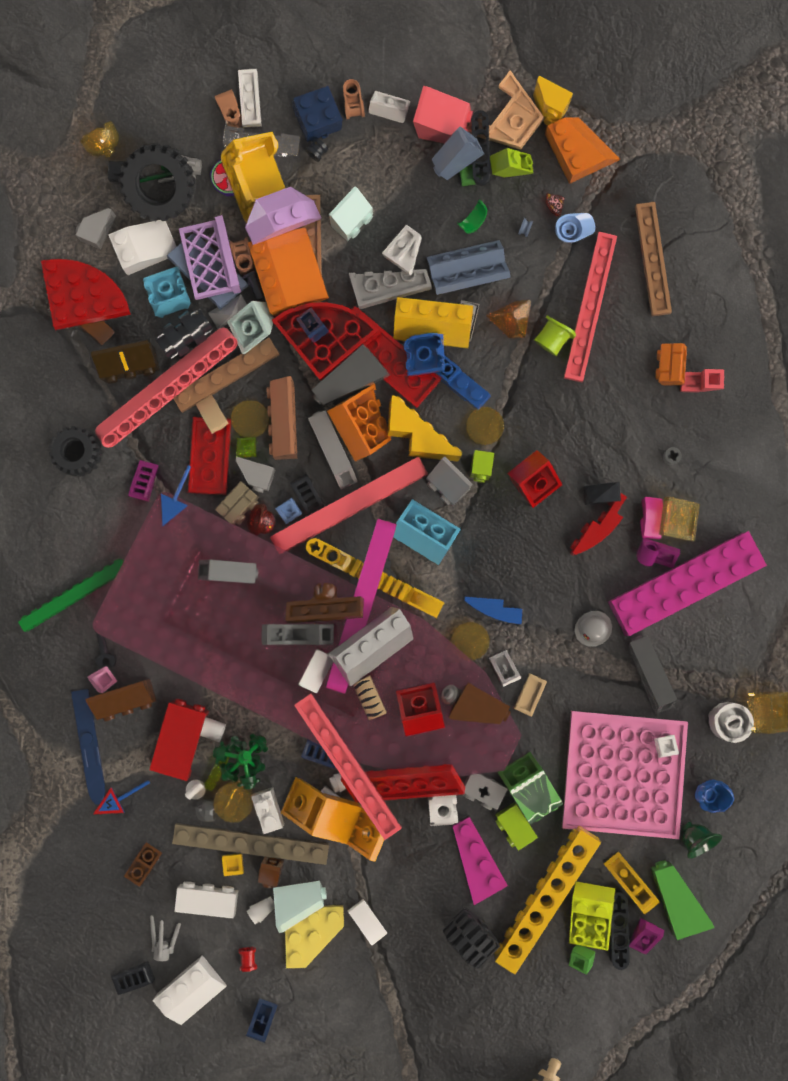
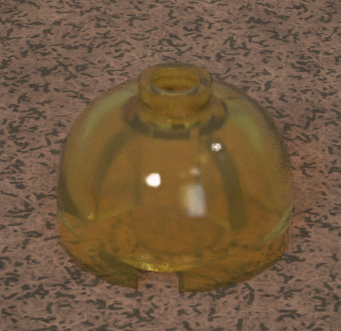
M112 121L103 124L104 128L94 129L80 140V143L89 154L96 157L105 155L107 158L115 153L114 148L119 143V134Z

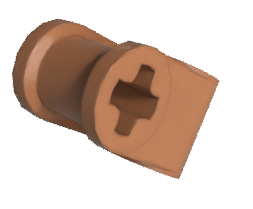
M349 79L343 85L346 120L355 116L365 117L360 85L356 80ZM349 89L356 90V92L353 94H350L347 91Z
M232 89L216 95L215 99L227 126L233 130L242 126V116Z
M248 237L237 242L229 241L236 267L242 276L255 270L248 246ZM243 263H249L247 268H241Z

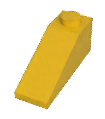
M619 851L604 863L644 914L660 903Z

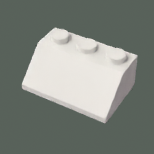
M202 955L160 990L154 997L153 1002L164 1016L182 1025L227 985Z

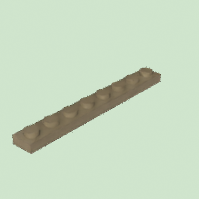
M179 823L175 824L172 844L324 865L327 864L329 844Z

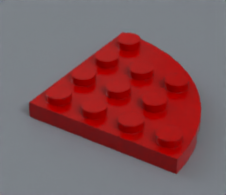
M67 259L41 261L55 330L131 315L127 301L120 288L99 269L79 261Z

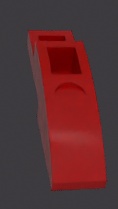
M620 493L621 501L608 503L610 506L606 512L603 511L597 519L599 524L595 521L589 524L586 522L580 531L583 533L579 540L576 538L570 546L572 549L570 554L572 556L594 547L617 527L623 519L617 512L627 496Z

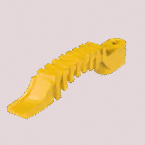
M312 538L307 542L306 550L310 555L345 573H349L355 578H360L364 565L361 560H356L349 554L317 538ZM313 545H316V546L318 545V546L320 547V550H319V551H318V550H315V551H314V549L312 548V546H313ZM334 551L337 552V559L330 561L329 554ZM382 572L378 585L379 590H383V592L405 603L407 602V604L435 618L438 617L444 605L443 601Z

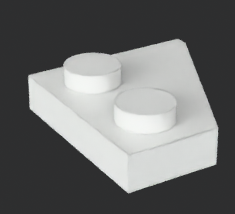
M406 225L382 252L383 256L411 275L421 243V235Z

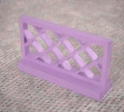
M217 216L213 221L179 228L195 300L232 291L234 294L240 293L241 289L223 216ZM214 227L215 232L211 238L203 234L206 228ZM193 232L197 235L190 242L185 239V233ZM200 237L208 241L204 248L196 245ZM211 243L219 248L215 255L207 251ZM193 247L201 251L196 259L189 256ZM204 254L212 258L207 266L199 262ZM215 261L223 265L219 272L211 269ZM197 265L205 269L200 277L193 273ZM208 271L216 275L212 283L204 280ZM219 278H222L227 282L228 287L218 288L215 284ZM201 282L209 286L206 292L198 293L197 288Z

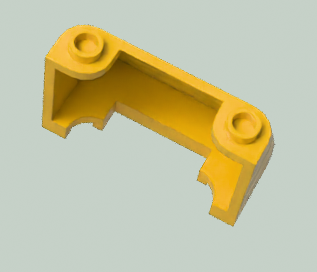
M273 132L235 139L221 153L223 167L246 223L256 199L286 189L273 156L278 149V141L274 137Z

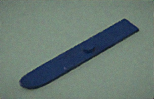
M89 689L71 692L87 789L91 800L95 805H98L104 799L105 781L94 716L85 700L90 698Z

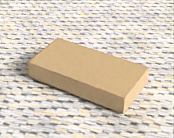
M529 673L514 709L532 717L547 681Z

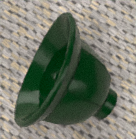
M688 822L682 828L684 832V845L688 850V859L704 854L722 840V835L712 833L708 828L700 824Z

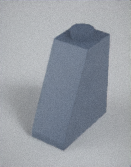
M461 126L457 128L432 158L435 165L433 167L435 173L439 177L442 176L448 180L481 157L484 152L477 138Z

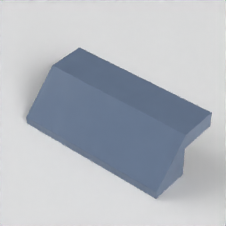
M500 240L426 257L433 287L437 295L510 278V271L505 263L504 248Z

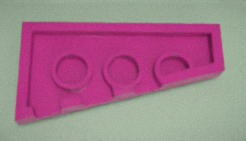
M468 816L452 826L473 904L476 905L508 885L471 818Z

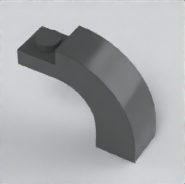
M262 624V645H333L334 624Z

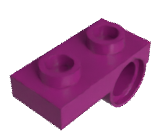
M643 538L636 557L645 566H652L655 562L673 568L680 555V549Z

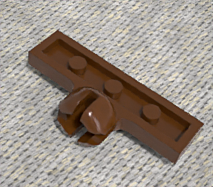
M318 583L314 586L311 600L286 603L285 621L287 623L363 618L364 598L361 596L337 598L338 588L331 583H324L323 587H321V583Z

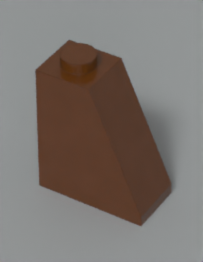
M466 682L449 712L448 718L459 721L501 724L502 721H507L511 711H509V705Z

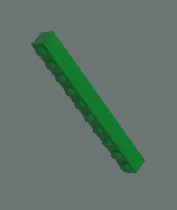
M119 558L115 560L114 564L105 566L101 572L97 571L91 578L87 577L82 580L81 584L77 583L72 586L73 589L62 592L61 596L52 598L51 602L42 604L40 609L36 608L31 611L30 615H24L18 621L24 632L30 631L129 571L130 568L124 559Z

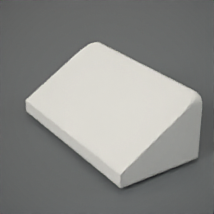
M375 91L370 101L369 113L404 123L410 101Z
M319 649L316 650L299 682L300 686L315 693L318 692L333 663L329 654Z

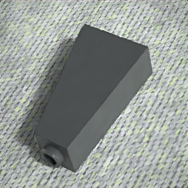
M363 344L312 389L314 393L313 398L319 404L329 405L387 378L390 374L367 346Z
M637 636L633 638L628 648L654 713L658 714L673 708L677 702V697L649 637Z

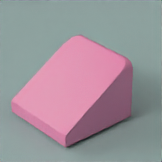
M107 666L87 677L99 693H104L117 682Z

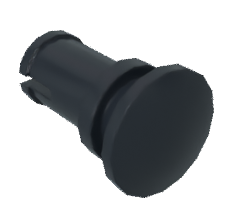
M254 270L244 275L242 278L243 280H248L247 284L251 286L256 300L264 299L265 296L257 271Z

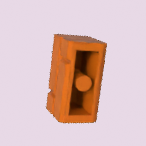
M661 344V350L657 351V360L660 361L659 368L656 369V380L661 385H685L687 356L685 344Z

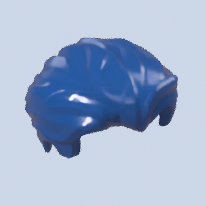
M712 779L703 782L697 787L695 799L704 811L711 813L725 812L733 804L734 794L724 782Z

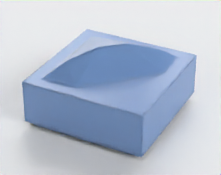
M292 497L275 508L285 524L302 514V511Z

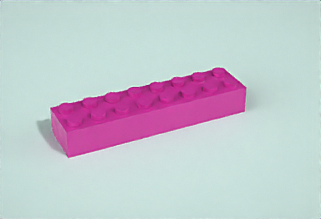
M743 532L608 601V604L624 635L631 636L767 566L750 532Z

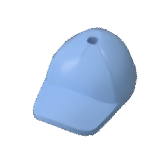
M589 213L566 214L560 217L555 225L557 237L565 243L579 241L595 232L594 219Z

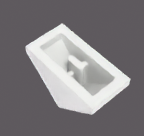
M507 650L489 658L503 687L521 679Z

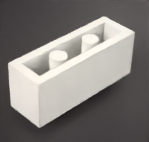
M183 882L177 888L175 912L234 918L238 890H234V887L231 886L215 888L213 884L197 886L194 882Z

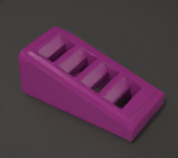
M139 461L129 490V497L149 502L159 465ZM143 467L150 468L152 472L142 471ZM141 474L150 476L149 480L140 478ZM139 481L148 483L147 487L138 485ZM137 489L145 490V493L142 494L136 491Z

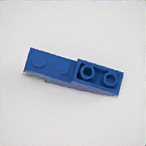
M444 355L445 370L435 372V374L462 400L467 401L479 410L491 397L490 393L462 372L459 366Z

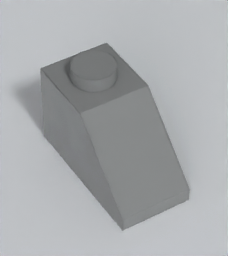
M107 208L84 217L82 222L76 227L77 238L81 242L101 250L116 215L111 209Z
M236 457V462L247 483L253 487L252 490L263 493L264 490L269 492L275 469Z

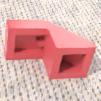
M704 369L702 372H685V385H680V392H706L724 389V370Z

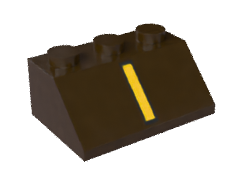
M148 340L91 352L99 378L108 384L116 383L121 378L130 380L136 378V375L144 374V376L155 374V371H160L156 349Z

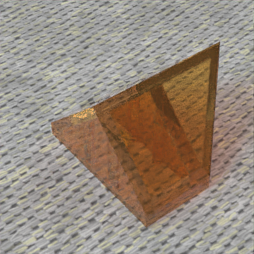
M531 300L515 301L486 316L509 338H525Z

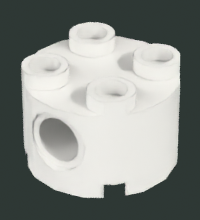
M733 702L719 703L710 711L708 716L710 729L715 736L729 742L737 743L744 741L750 736L754 726V720L750 711L746 707Z
M456 795L428 797L430 826L458 823Z

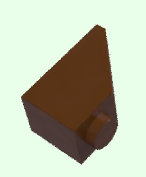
M264 857L260 866L258 883H262V886L266 888L277 887L284 860Z

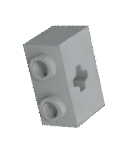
M471 769L464 783L466 787L464 797L471 801L475 799L481 801V805L489 810H492V808L498 810L508 788ZM486 787L488 793L481 795L479 788L483 789Z

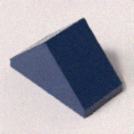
M312 307L296 318L313 343L329 332Z
M259 998L246 1036L265 1043L278 1005Z

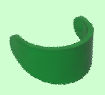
M479 199L467 218L461 223L458 222L457 225L468 234L475 232L485 221L487 216L486 205Z

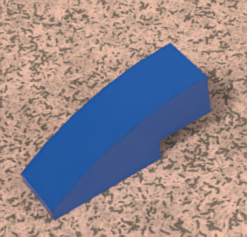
M464 597V602L486 616L507 623H522V609L504 608V600Z

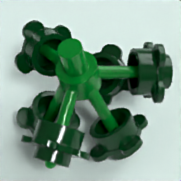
M254 733L250 735V749L248 751L245 750L247 743L239 740L237 736H232L231 741L226 746H224L223 741H221L219 746H215L213 750V758H216L215 764L218 765L219 761L225 762L227 757L236 758L237 760L235 764L231 762L220 764L219 768L223 781L231 780L234 783L237 782L238 766L242 765L245 775L240 776L241 783H238L237 787L243 786L244 789H251L255 787V783L260 782L259 778L256 779V774L264 771L266 766L260 761L259 755L252 757L251 753L268 751L266 738L262 735L257 736Z

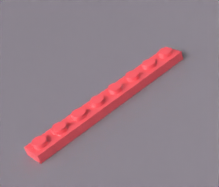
M598 232L576 323V337L572 340L564 379L581 383L584 380L617 236L603 232Z
M312 693L296 703L294 706L383 839L386 840L402 829Z

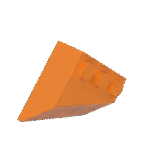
M579 117L563 118L547 126L545 136L569 184L620 160Z
M375 383L348 397L327 411L354 461L371 455L391 441V436H387L388 426L386 420L380 413V399H376L374 390H376Z

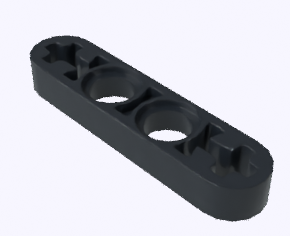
M479 110L472 115V135L475 138L480 134L486 137L485 142L479 144L487 157L483 162H478L477 160L473 162V179L477 185L484 186L490 181L489 118L485 111ZM479 117H482L483 119L482 129H479V124L477 121ZM479 167H483V174L485 175L483 180L476 177L480 175Z
M616 890L614 899L620 896L623 901H620L621 910L617 909V903L614 901L613 909L616 910L613 911L611 923L610 959L616 969L624 970L630 963L628 899L623 892ZM622 915L624 917L623 924H614L615 916ZM617 935L624 936L625 941L623 944H615L614 939ZM617 950H621V956L625 959L621 964L615 961V959H619V952Z

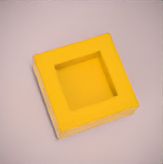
M242 853L222 856L224 876L244 874Z

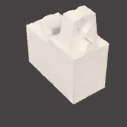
M273 787L254 793L252 800L263 834L283 828L284 821Z

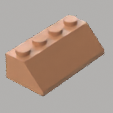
M288 376L270 381V387H267V398H271V406H268V417H271L272 425H268L269 436H272V443L269 444V453L273 455L275 460L298 459L295 387L292 377Z

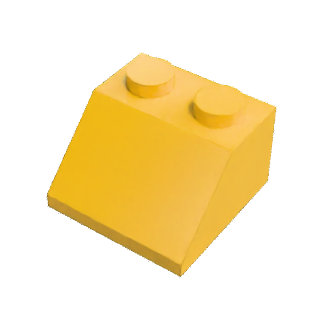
M539 76L533 97L538 110L544 116V123L548 126L563 119L573 93Z

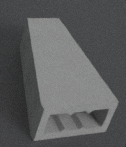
M326 411L314 413L312 417L308 418L340 489L357 483L353 468Z

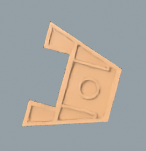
M509 71L499 84V89L512 98L492 125H489V140L521 150L542 123L544 116L513 73ZM479 118L477 120L479 129H482L483 120ZM471 121V123H469V125L467 126L468 132H469L471 135H472V121ZM480 134V135L477 136V137L486 139V137H485L484 135H481V134Z

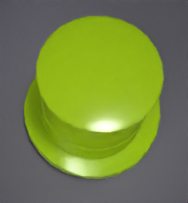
M546 315L545 318L548 322L534 341L550 354L557 356L564 343L569 338L574 339L576 333L571 328Z

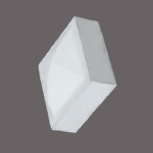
M675 735L654 739L658 758L679 754Z

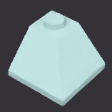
M251 301L227 321L234 337L238 341L242 354H246L271 334L272 319L274 317L269 311L267 302Z

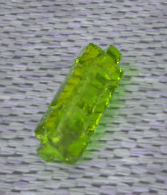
M227 757L225 762L219 761L218 765L214 764L208 776L209 779L204 784V788L210 791L215 788V782L221 776L219 766L222 763L227 764L229 757Z

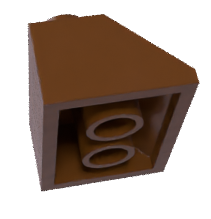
M150 679L85 699L97 720L103 718L104 722L115 719V714L122 713V716L134 713L133 709L140 707L141 710L152 707L151 703L157 701Z

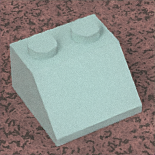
M354 187L329 214L331 227L347 241L351 237L355 238L360 232V227L363 224H368L373 218V208L358 188Z

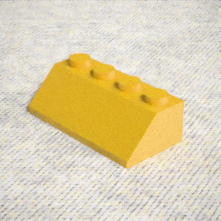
M397 297L393 338L398 341H406V339L414 335L439 333L443 334L444 346L468 349L473 306Z

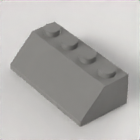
M390 607L331 651L329 656L351 687L413 640L411 626L400 609Z

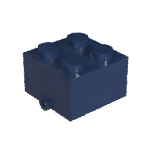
M328 86L293 98V110L307 142L312 141L314 137L325 139L329 134L342 130L343 119Z

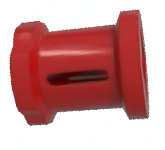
M244 947L238 950V953L241 954L240 971L249 972L257 969L254 955L256 952L255 947Z

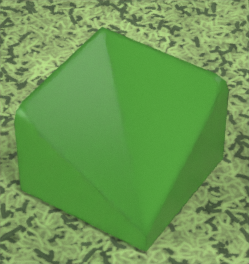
M576 945L571 952L569 966L587 974L593 966L595 951L585 946Z

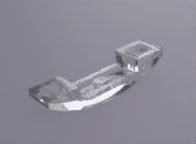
M225 126L223 146L227 147L235 139L261 133L246 132L244 128ZM288 134L274 135L278 141V149L273 156H298L300 136Z

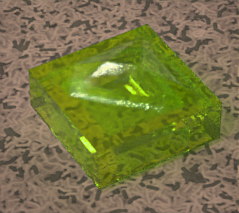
M256 437L237 438V457H256Z

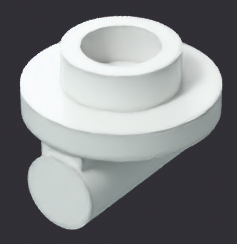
M200 780L190 781L186 786L185 796L189 800L200 799L205 794V784Z

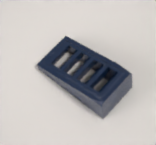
M308 738L301 758L337 769L331 763L329 757L327 761L323 760L326 753L324 749L320 758L316 757L319 747L322 748L318 741ZM314 745V752L312 755H310L309 752L311 746Z

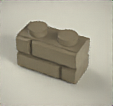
M240 481L215 510L233 526L236 523L239 525L246 518L244 514L249 509L252 511L259 502L257 500L259 497Z

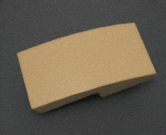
M212 394L196 403L200 414L212 433L221 430L229 424Z

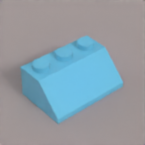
M412 499L398 519L393 537L439 565L461 529Z

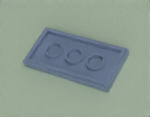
M191 234L187 240L192 242L197 234ZM201 237L196 243L201 248H204L207 244ZM181 243L167 254V258L191 281ZM209 246L207 251L215 255L216 252ZM193 247L189 256L196 259L201 251ZM204 254L199 262L207 266L212 258ZM215 261L211 269L219 272L223 265ZM197 265L193 273L200 277L205 269ZM208 271L204 280L212 283L216 275ZM237 274L240 289L242 292L246 287H248V284L245 280H243V278L240 275ZM219 278L215 284L218 288L228 287L227 282L222 278ZM202 282L198 286L202 292H206L209 287ZM232 291L208 298L221 310L239 293L234 294Z

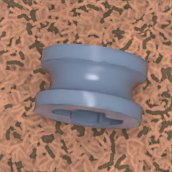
M524 218L518 234H524L527 237L533 221L528 222Z

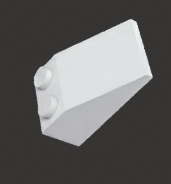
M161 220L125 227L108 234L122 269L127 275L168 259L167 254L177 247L166 221Z

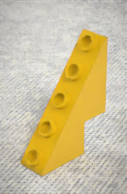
M392 395L389 403L387 436L410 438V457L441 460L445 456L449 461L460 460L462 452L458 447L448 443L444 435L438 434L433 430V426L427 421L424 422L414 409H409L400 397Z

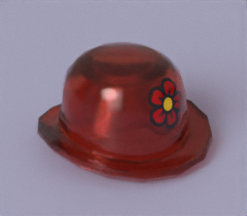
M265 504L256 505L249 515L248 530L252 537H257L259 534H268L275 526V516L267 510Z

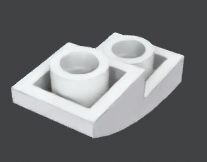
M364 899L348 910V913L371 945L387 934Z

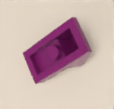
M640 919L629 941V947L646 955L663 938L664 930L644 919Z

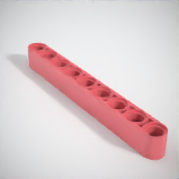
M227 328L218 329L207 340L195 347L96 427L95 434L103 446L107 448L115 446L232 352L238 344L234 335Z
M417 457L271 536L270 539L280 555L428 475V472L420 457Z

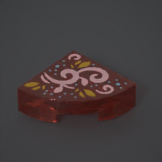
M546 193V205L553 215L560 217L565 197Z

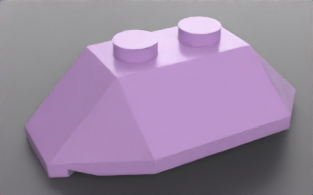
M288 187L256 199L245 229L252 244L255 245L321 219V216L312 199L294 188Z

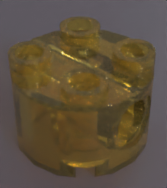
M240 780L237 782L229 781L215 794L214 811L224 821L240 822L254 808L252 800L253 789H244L243 786L237 787V784L241 783Z

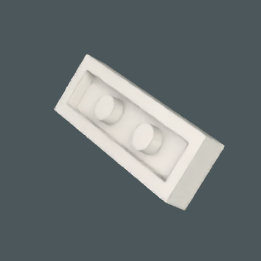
M257 69L238 70L243 128L260 127L262 123Z

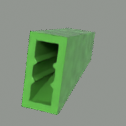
M665 860L655 863V866L651 867V871L672 935L676 940L713 929V923L675 867Z

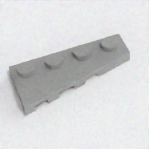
M426 269L413 270L411 275L403 270L401 272L384 271V273H349L359 309L397 299V297L402 298L432 289Z

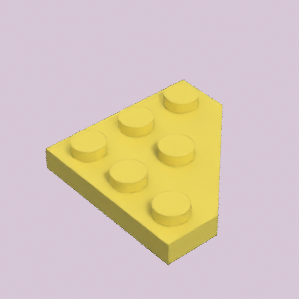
M344 905L324 906L285 931L286 968H306L344 927Z

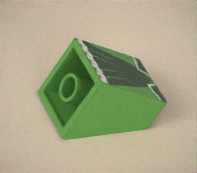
M531 752L498 772L530 825L563 805L545 772Z

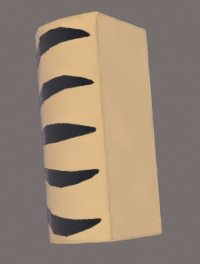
M370 675L353 685L368 720L387 713Z

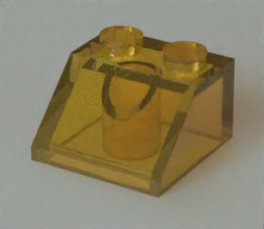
M788 692L749 693L747 704L754 720L751 733L774 734L788 731Z

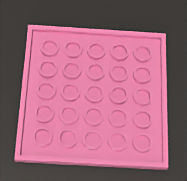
M571 711L562 828L577 829L578 826H581L587 831L679 839L688 722ZM675 735L679 754L658 758L654 739Z

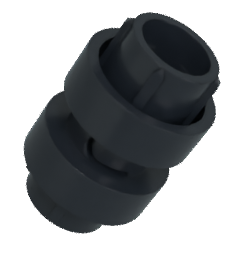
M196 309L191 314L188 310L178 317L181 322L175 327L168 323L161 328L163 333L156 337V341L168 358L172 359L178 354L180 357H183L190 352L187 347L189 344L195 341L197 345H200L207 340L205 335L210 333L213 328L200 309Z

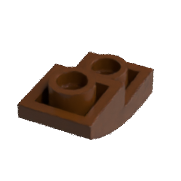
M103 320L78 325L84 333H88L100 346L115 333Z
M146 842L124 877L141 887L162 855V852Z

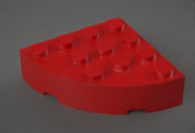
M328 302L304 304L286 310L272 319L273 323L321 381L361 345L367 346L381 334L378 328L363 315L343 305ZM311 307L329 330L327 334L315 343L311 341L296 320V318Z

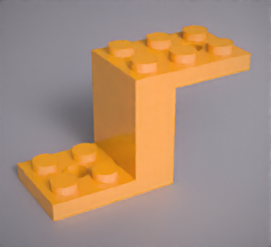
M295 777L281 814L311 836L347 844L368 860L376 861L384 839L363 807L355 801L322 793L303 779Z

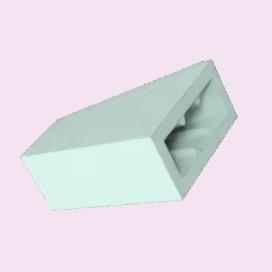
M320 881L273 888L275 920L278 932L282 933L324 907V899H327L326 888L322 887Z

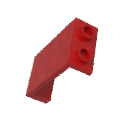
M175 699V701L172 700L168 703L149 770L187 781L192 773V762L206 716L209 715V711L205 710V707L202 705L194 704V706L186 704L187 701Z

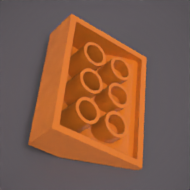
M306 228L291 230L255 245L251 241L248 242L269 311L274 317L291 308L320 302L329 298Z

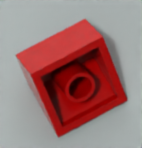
M538 450L507 473L514 486L532 508L562 486L550 461Z
M435 683L396 691L405 736L445 728Z

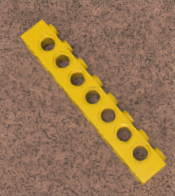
M581 826L570 832L568 843L566 846H561L557 854L558 858L555 862L552 861L547 868V875L538 881L536 892L534 895H529L525 903L527 906L523 911L520 910L515 917L516 922L514 926L507 929L502 944L499 943L500 947L494 952L495 962L513 974L517 973L601 844L598 837ZM577 845L583 847L582 851L579 853H574L572 851L573 848ZM563 863H572L569 869L562 868ZM553 879H560L561 883L554 886L551 884ZM543 895L551 897L547 902H543L540 899ZM534 911L540 913L537 918L530 917V914ZM522 928L529 929L527 934L519 933ZM516 944L519 947L517 950L512 951L509 949V946Z

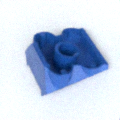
M427 333L414 335L406 339L404 350L407 352V376L445 370L443 334Z

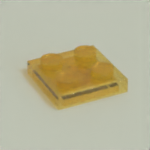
M664 497L659 535L695 542L700 504L673 497Z

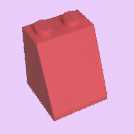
M423 86L413 120L418 138L445 144L460 126L468 132L467 125L472 121L473 111H471L470 103Z

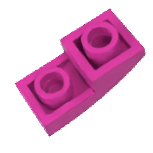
M644 497L642 499L643 518L640 520L642 538L660 540L663 529V501L660 498Z

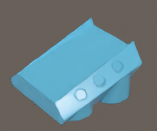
M177 267L143 278L144 287L149 296L148 300L155 316L163 318L165 315L189 308L191 302Z

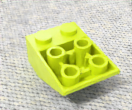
M582 882L575 883L571 912L570 944L608 951L615 888Z

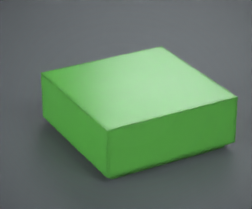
M469 164L460 171L462 186L476 184L473 179V164Z

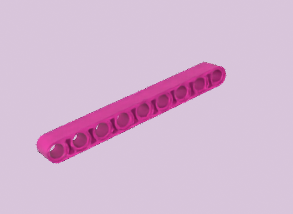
M378 519L354 594V597L361 596L364 598L363 618L346 620L339 645L367 625L397 524ZM333 662L326 688L345 694L348 683Z

